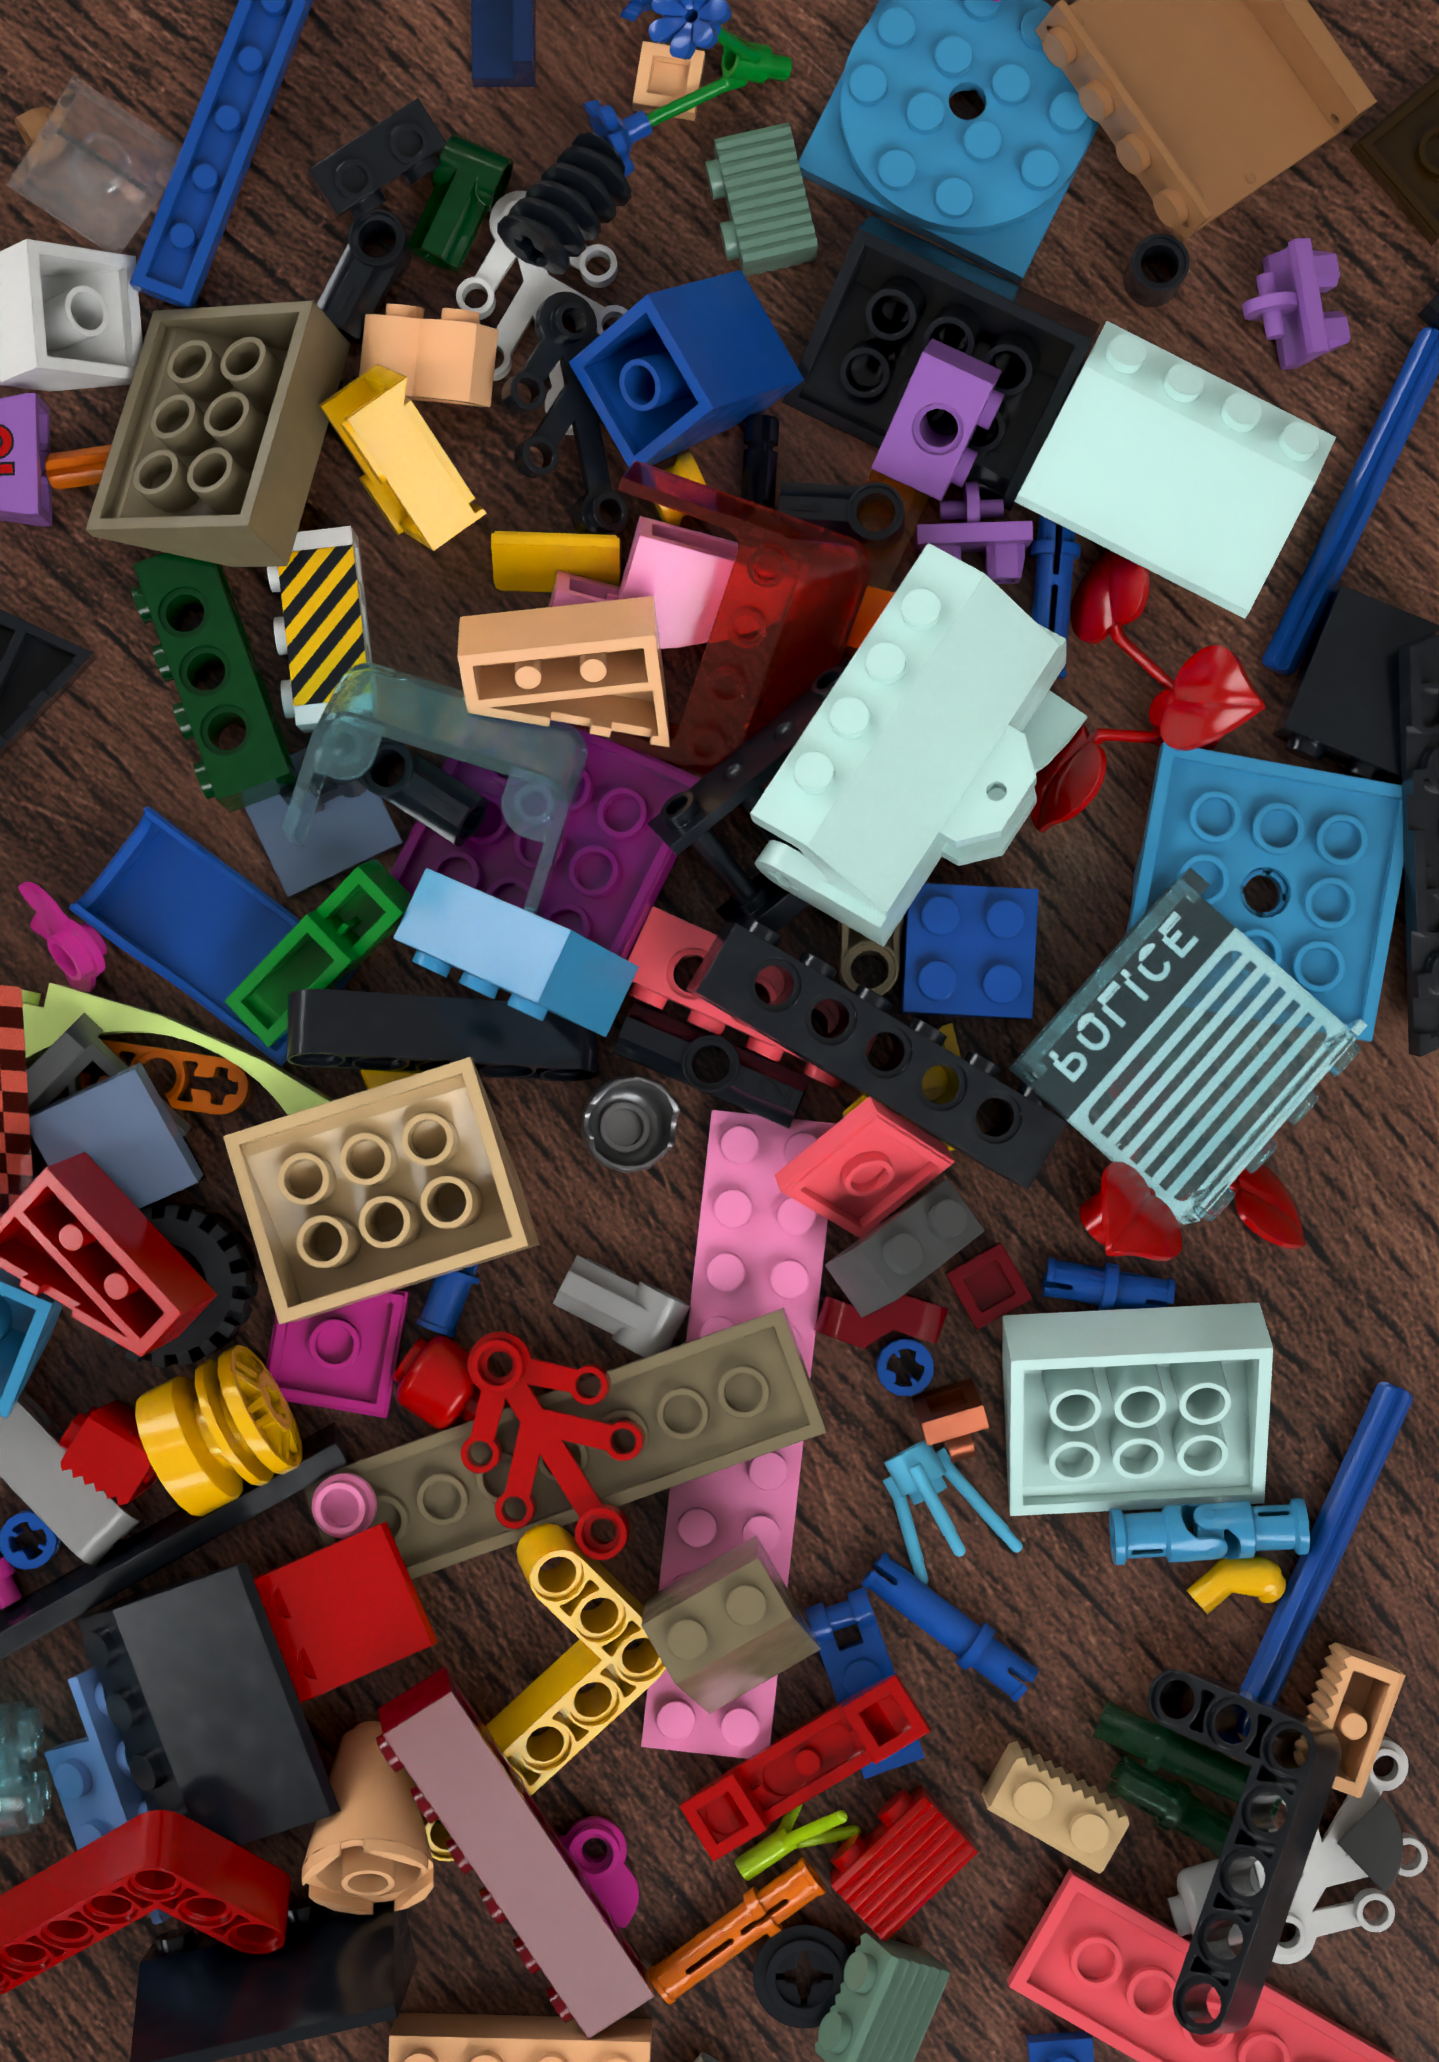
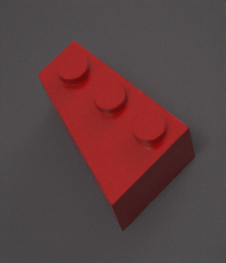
M86 1152L47 1166L0 1218L1 1269L20 1279V1287L36 1296L41 1293L48 1295L73 1310L71 1317L140 1357L178 1338L218 1295Z

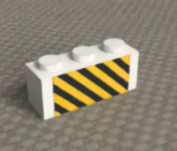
M351 526L297 532L288 566L267 567L270 589L272 593L281 592L283 616L274 617L273 625L277 652L279 655H288L290 679L281 680V698L285 717L295 718L296 726L304 733L329 731L346 726L353 727L356 721L371 726L380 725L359 538Z

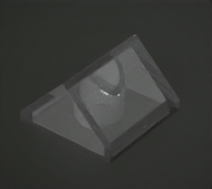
M72 75L6 185L105 251L121 254L160 199L173 172L181 148Z

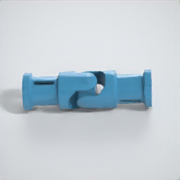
M1292 1498L1289 1504L1251 1506L1248 1500L1225 1501L1224 1503L1171 1504L1164 1505L1161 1512L1123 1514L1119 1508L1109 1509L1110 1549L1112 1561L1115 1565H1125L1127 1559L1166 1557L1169 1563L1221 1558L1247 1559L1253 1558L1256 1551L1293 1549L1298 1555L1309 1553V1519L1305 1500L1302 1498ZM1193 1527V1534L1187 1528Z

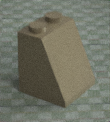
M757 1535L645 1600L642 1628L675 1685L709 1714L821 1650L820 1644Z

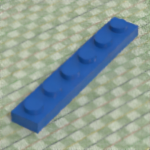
M314 0L238 1L131 277L130 285L134 290L183 309L195 308Z

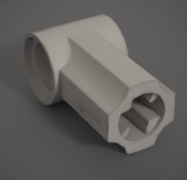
M579 1254L570 1267L553 1302L554 1305L611 1333L612 1340L643 1357L671 1347L691 1308L689 1304L643 1281H639L636 1284L618 1275L615 1271Z

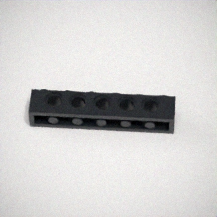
M748 918L743 927L737 923H724L686 990L864 1096H871L923 1131L1009 1182L1029 1190L1067 1124V1121L1050 1112L1052 1107L1030 1087L1022 1082L1018 1090L1015 1091L996 1079L1001 1068L970 1050H967L962 1059L945 1049L942 1045L947 1036L929 1024L913 1017L909 1026L890 1016L887 1013L892 1003L874 991L859 984L855 992L852 993L832 980L837 970L821 959L803 951L801 957L797 960L780 950L777 946L782 937L759 922ZM773 965L781 971L784 977V989L776 1000L765 1003L756 993L755 980L762 969ZM830 999L838 1008L839 1021L832 1032L826 1035H819L812 1027L811 1013L820 1001ZM885 1032L893 1042V1055L887 1064L874 1068L867 1058V1045L873 1036ZM940 1065L945 1070L948 1078L946 1090L940 1097L928 1100L922 1091V1078L928 1069ZM995 1098L1001 1107L1000 1121L994 1129L982 1132L976 1120L978 1108L987 1099Z

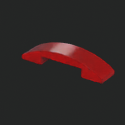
M895 1673L837 1703L773 1741L768 1747L749 1759H745L683 1801L679 1807L714 1862L766 1831L773 1821L868 1764L874 1762L876 1765L931 1731V1727L900 1677Z

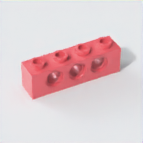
M652 906L628 959L629 962L639 967L628 995L660 1010H663L667 1000L691 1010L687 1017V1022L720 1037L725 1026L749 1036L744 1048L777 1063L780 1062L783 1053L789 1054L807 1063L802 1074L829 1087L838 1089L841 1082L693 993L681 990L674 980V972L677 965L689 957H697L703 960L717 935ZM771 965L759 972L755 984L765 989L770 1002H772L783 992L784 977L777 967ZM825 999L820 1001L813 1010L824 1017L827 1023L828 1034L838 1024L839 1011L832 1000ZM877 1034L870 1039L867 1045V1056L871 1050V1047L876 1039Z

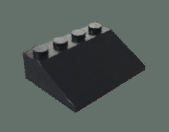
M870 215L857 229L799 363L798 369L804 381L787 393L782 403L880 449L920 356L932 338L1000 369L1002 372L994 390L1005 395L989 430L978 425L975 429L968 448L977 451L978 455L965 482L978 481L981 498L1003 499L1004 509L1011 511L1014 501L1039 453L1100 324ZM934 409L927 413L928 423L936 433L947 436L958 432L957 421L950 412L943 409Z
M247 1561L136 1592L77 1620L84 1636L83 1646L85 1654L96 1668L107 1698L106 1707L108 1715L113 1724L119 1729L130 1759L129 1768L131 1776L136 1785L142 1790L149 1811H174L238 1846L332 1816L341 1811Z
M310 1898L298 1900L289 1904L284 1945L279 1950L268 1954H249L238 1951L205 1933L195 1935L193 1927L177 1928L160 1934L155 1938L156 1944L151 1945L140 1962L130 2062H212L397 2019L417 1964L406 1910L394 1911L393 1900L374 1903L373 1914L357 1915L333 1911L320 1906Z

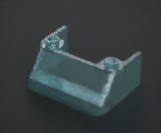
M363 663L350 668L341 677L312 732L281 831L291 843L304 847L325 777L337 780H352L365 774L376 759L382 737L508 775L501 803L505 822L516 834L543 843L524 905L526 911L540 916L587 764V746L581 733L572 725L564 722L550 720V725L547 727L467 713L464 691L374 663Z

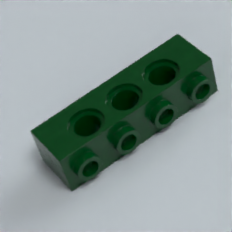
M165 552L133 564L140 585L131 588L132 597L145 624L153 622L161 643L152 646L153 656L164 681L174 680L182 702L173 705L174 715L186 741L195 738L202 761L194 763L193 766L205 797L208 800L216 797V800L231 813L279 795L280 789L289 784L295 785L300 783L223 566ZM195 607L204 609L203 620L197 628L188 632L178 631V620L186 610ZM214 665L225 666V676L218 687L208 691L199 690V677L205 669ZM235 723L246 725L245 739L238 747L230 750L220 749L219 738L227 726Z

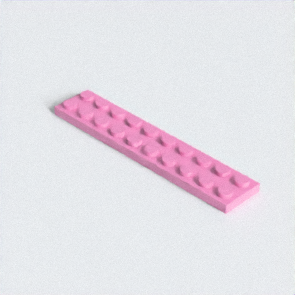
M712 1110L686 1342L784 1307L808 1375L811 1378L816 1332L814 1327L818 1314L828 1219L781 1192L774 1175L836 1125V1123L794 1119L790 1129L755 1114ZM804 1441L670 1488L658 1592L756 1535L784 1584L788 1587ZM666 1669L661 1677L647 1689L641 1747L749 1759L770 1745L778 1675L709 1714L675 1685Z

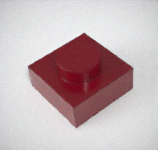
M1001 1242L992 1245L944 1272L977 1330L1033 1299Z

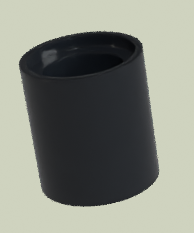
M1160 233L1144 238L1137 245L1124 272V287L1134 302L1144 307H1159L1172 300L1189 270V254L1183 243L1171 235ZM1148 259H1157L1164 262L1170 269L1171 280L1164 283L1150 281L1143 274L1141 263Z

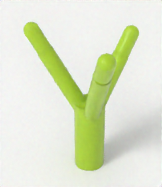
M800 1805L783 1815L776 1831L741 1854L734 1862L743 1878L750 1881L794 1849L847 1840L855 1834L860 1835L861 1829L857 1825L834 1828L845 1823L847 1820V1813L839 1810L792 1830L802 1807Z

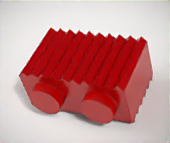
M118 1400L110 1402V1404L108 1403L105 1406L103 1405L100 1408L93 1406L86 1415L80 1412L73 1419L59 1442V1446L66 1450L65 1455L60 1461L62 1471L71 1469L73 1478L83 1476L84 1485L94 1483L96 1492L105 1490L107 1499L117 1498L118 1506L128 1504L152 1488L158 1478L141 1442L135 1411Z
M922 1785L917 1786L911 1794L905 1789L894 1794L877 1814V1817L882 1822L874 1830L870 1831L864 1839L859 1834L851 1836L838 1848L831 1858V1862L834 1864L833 1869L829 1873L832 1888L884 1942L901 1928L978 1853L974 1839Z

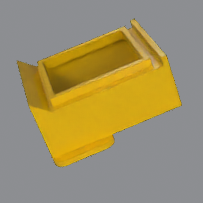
M376 364L323 401L319 406L363 471L364 475L359 480L397 535L404 532L435 551L487 513L482 507L471 502L475 497L412 400L405 397L408 377Z

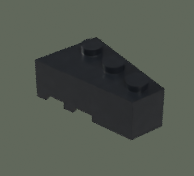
M1 609L0 759L97 659L93 652Z

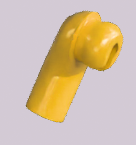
M1254 1556L1247 1559L1222 1558L1186 1591L1208 1615L1232 1593L1259 1597L1262 1603L1275 1602L1284 1594L1286 1580L1282 1575L1279 1565L1267 1557Z

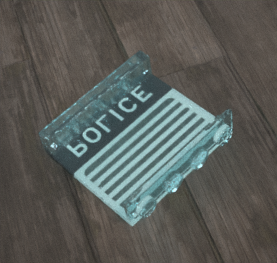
M1191 867L1172 881L1008 1068L1112 1162H1124L1136 1169L1144 1178L1148 1187L1154 1189L1156 1197L1169 1206L1176 1219L1183 1225L1199 1222L1202 1217L1211 1222L1228 1206L1235 1196V1193L1229 1188L1232 1182L1244 1168L1253 1173L1271 1156L1278 1145L1271 1137L1286 1120L1294 1125L1314 1106L1319 1095L1312 1089L1327 1072L1336 1076L1350 1064L1361 1049L1354 1041L1368 1026L1361 1019L1344 1025L1204 900L1201 895L1210 884Z

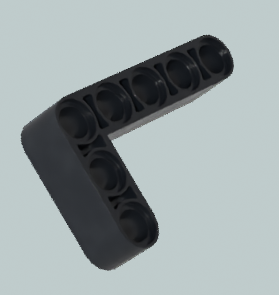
M1173 1669L1162 1672L1154 1679L1149 1688L1147 1700L1149 1710L1154 1719L1170 1730L1252 1765L1176 1983L1172 2000L1174 2015L1180 2025L1189 2032L1198 2035L1231 2034L1240 2032L1248 2026L1254 2015L1334 1783L1342 1751L1339 1739L1333 1730L1320 1722L1212 1676ZM1191 1687L1195 1698L1194 1707L1185 1716L1181 1705L1182 1696L1185 1690ZM1246 1710L1250 1716L1251 1728L1248 1736L1241 1741L1236 1726L1239 1716ZM1303 1734L1308 1741L1309 1753L1304 1764L1299 1767L1294 1759L1293 1748L1297 1738ZM1281 1797L1286 1804L1287 1817L1284 1825L1278 1830L1273 1823L1271 1814L1274 1803ZM1256 1861H1260L1265 1873L1264 1885L1258 1893L1254 1890L1250 1880L1251 1868ZM1234 1924L1238 1925L1243 1937L1242 1949L1237 1956L1230 1949L1228 1941L1229 1932ZM1212 1987L1216 1989L1221 2001L1220 2013L1216 2019L1211 2016L1207 2007V1996Z

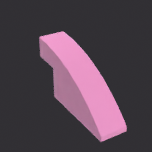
M640 516L620 587L558 570L548 607L654 596L660 648H680L720 641L768 626L823 599L827 584L824 566Z

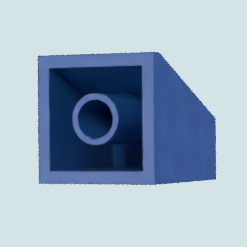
M742 270L647 294L568 362L632 474L744 422L750 415H758L765 412L804 381L803 376Z

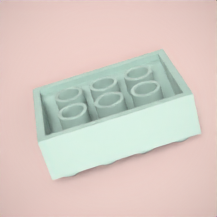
M1106 321L1014 502L1245 619L1315 485L1336 437Z
M1260 1303L1003 1315L1002 1370L1010 1516L1102 1512L1117 1508L1121 1510L1163 1509L1164 1505L1213 1504L1248 1500L1250 1504H1263L1265 1500L1273 1345Z

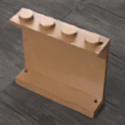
M1060 0L1035 30L1042 40V47L1047 58L1053 65L1063 70L1079 93V100L1083 110L1091 119L1099 122L1115 145L1116 154L1122 166L1129 173L1136 175L1152 198L1153 206L1159 219L1168 227H1172L1182 242L1349 128L1377 102L1308 0H1077L1069 6L1065 0Z

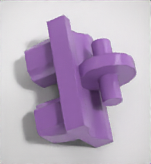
M1298 238L1288 242V246L1285 249L1262 258L1264 273L1256 276L1259 296L1244 302L1242 308L1245 320H1263L1266 339H1275L1280 370L1297 369L1317 357L1349 343L1351 337L1347 316L1342 311L1323 312L1320 293H1326L1338 284L1340 272L1337 254L1313 250L1311 238Z
M978 481L965 482L963 485V500L939 501L940 520L963 519V523L917 524L916 534H913V555H920L928 543L961 560V553L985 552V574L996 585L1017 584L1022 577L1025 551L1028 550L1033 541L1032 521L980 522V519L1003 518V499L980 500Z

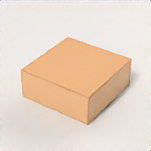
M643 41L632 102L633 111L638 112L642 110L644 113H649L701 88L705 65V51L695 50L691 59L683 60L675 58L670 54V45ZM697 106L673 118L695 121Z

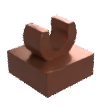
M972 1378L911 1396L917 1420L927 1446L944 1441L952 1463L977 1456L970 1433L989 1428L983 1403Z

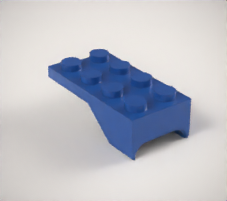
M147 806L143 809V816L126 842L88 891L76 902L71 903L68 909L119 948L181 989L281 1067H285L288 1063L287 1033L268 1048L224 1000L301 919L161 812ZM359 965L336 988L344 990L362 966Z

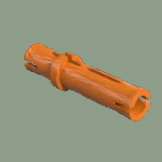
M801 1857L795 1865L760 1890L753 1886L743 1893L744 1901L708 1928L699 1932L694 1938L661 1962L647 1969L649 1979L658 1994L667 2004L671 2005L676 2001V1998L712 1972L721 1968L726 1962L763 1935L767 1934L772 1938L782 1931L781 1922L817 1896H822L826 1893V1887L809 1861Z

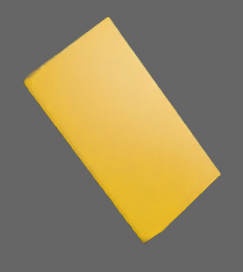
M495 531V533H491L493 580L496 589L500 591L552 593L558 570L620 587L622 547L620 538H617V535Z

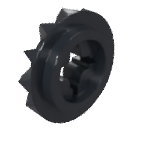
M805 1921L796 1926L783 1928L782 1931L772 1938L770 1937L764 1945L759 1947L755 1960L753 1984L760 2004L771 2017L784 2025L803 2029L820 2026L824 2016L830 2012V2007L836 2004L835 1995L841 1993L840 1983L844 1982V1968L848 1958L851 1956L849 1948L845 1946L830 1928L823 1929L810 1925ZM802 1950H807V1956L810 1958L812 1969L823 1972L822 1977L811 1979L806 1999H801V1992L797 1988L796 1978L785 1976L786 1970L797 1968Z

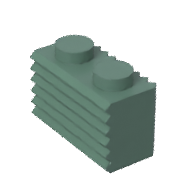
M789 122L714 139L715 159L705 161V168L712 199L725 198L730 221L719 223L727 261L739 259L740 267L745 277L815 261L818 250L817 237Z
M864 1933L860 1936L861 1945L855 1948L856 1952L846 1962L844 1982L840 1983L841 1993L835 1995L836 2004L830 2007V2012L821 2021L818 2031V2042L815 2043V2052L825 2062H914L952 1971L926 1949L891 1939L884 1942L879 1936Z

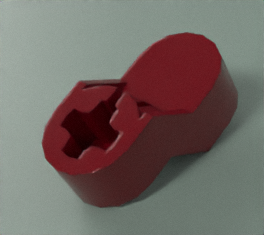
M905 1293L898 1300L861 1318L851 1302L825 1295L814 1330L834 1339L868 1349L871 1343L893 1330L937 1344L949 1308Z

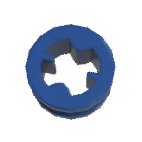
M898 1337L889 1340L881 1347L876 1357L875 1369L880 1382L888 1391L898 1396H912L920 1393L929 1385L934 1374V1362L930 1352L921 1342L911 1337ZM901 1349L913 1350V1360L922 1365V1371L916 1380L912 1375L908 1376L911 1382L908 1384L895 1382L896 1373L887 1367V1362L893 1353L898 1358L901 1357L899 1353Z
M25 1509L8 1519L0 1532V1551L4 1558L14 1567L25 1570L38 1568L54 1558L62 1545V1541L32 1509ZM28 1522L32 1531L43 1529L46 1534V1540L38 1545V1548L43 1551L42 1554L35 1555L31 1547L19 1548L16 1537L24 1533V1529L19 1527L21 1523Z

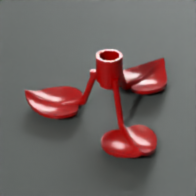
M1107 550L1094 563L1076 590L1071 605L1070 620L1072 629L1080 640L1088 644L1100 643L1110 634L1113 642L1166 690L1160 692L1154 698L1149 709V720L1154 725L1153 731L1098 728L1089 734L1087 726L1083 723L1070 742L1046 767L1036 773V785L1034 788L1037 803L1030 812L1035 828L1042 833H1045L1051 826L1066 822L1075 817L1097 795L1103 784L1106 772V754L1103 748L1099 746L1103 742L1151 743L1158 747L1165 742L1166 745L1177 751H1190L1196 748L1212 750L1219 743L1222 736L1233 731L1266 708L1264 701L1250 683L1241 661L1231 650L1220 645H1210L1201 649L1184 663L1174 681L1126 637L1123 625L1136 620L1145 609L1150 587L1148 569L1110 550Z
M1139 1053L1107 1088L1106 1091L1113 1100L1119 1096L1147 1064L1148 1061ZM1155 1068L1125 1102L1122 1108L1131 1112L1162 1074ZM1170 1083L1164 1087L1140 1115L1141 1126L1138 1132L1173 1093ZM1175 1106L1169 1111V1113L1164 1118L1170 1116L1174 1112ZM1148 1137L1130 1156L1129 1160L1131 1162H1133V1160L1135 1159L1136 1155L1138 1154V1152L1140 1151ZM1248 1157L1241 1158L1230 1171L1232 1180L1221 1181L1206 1198L1207 1200L1222 1194L1235 1197V1207L1240 1219L1254 1233L1272 1244L1299 1250L1306 1245L1300 1217L1288 1190L1278 1176L1259 1161ZM1117 1161L1108 1165L1102 1174L1101 1190L1079 1207L1080 1219L1087 1232L1097 1242L1105 1245L1106 1256H1137L1155 1261H1169L1181 1253L1183 1240L1179 1224L1172 1210L1164 1201L1156 1197L1154 1189L1148 1187L1144 1178L1132 1166ZM1194 1192L1175 1198V1200L1185 1201L1189 1199Z

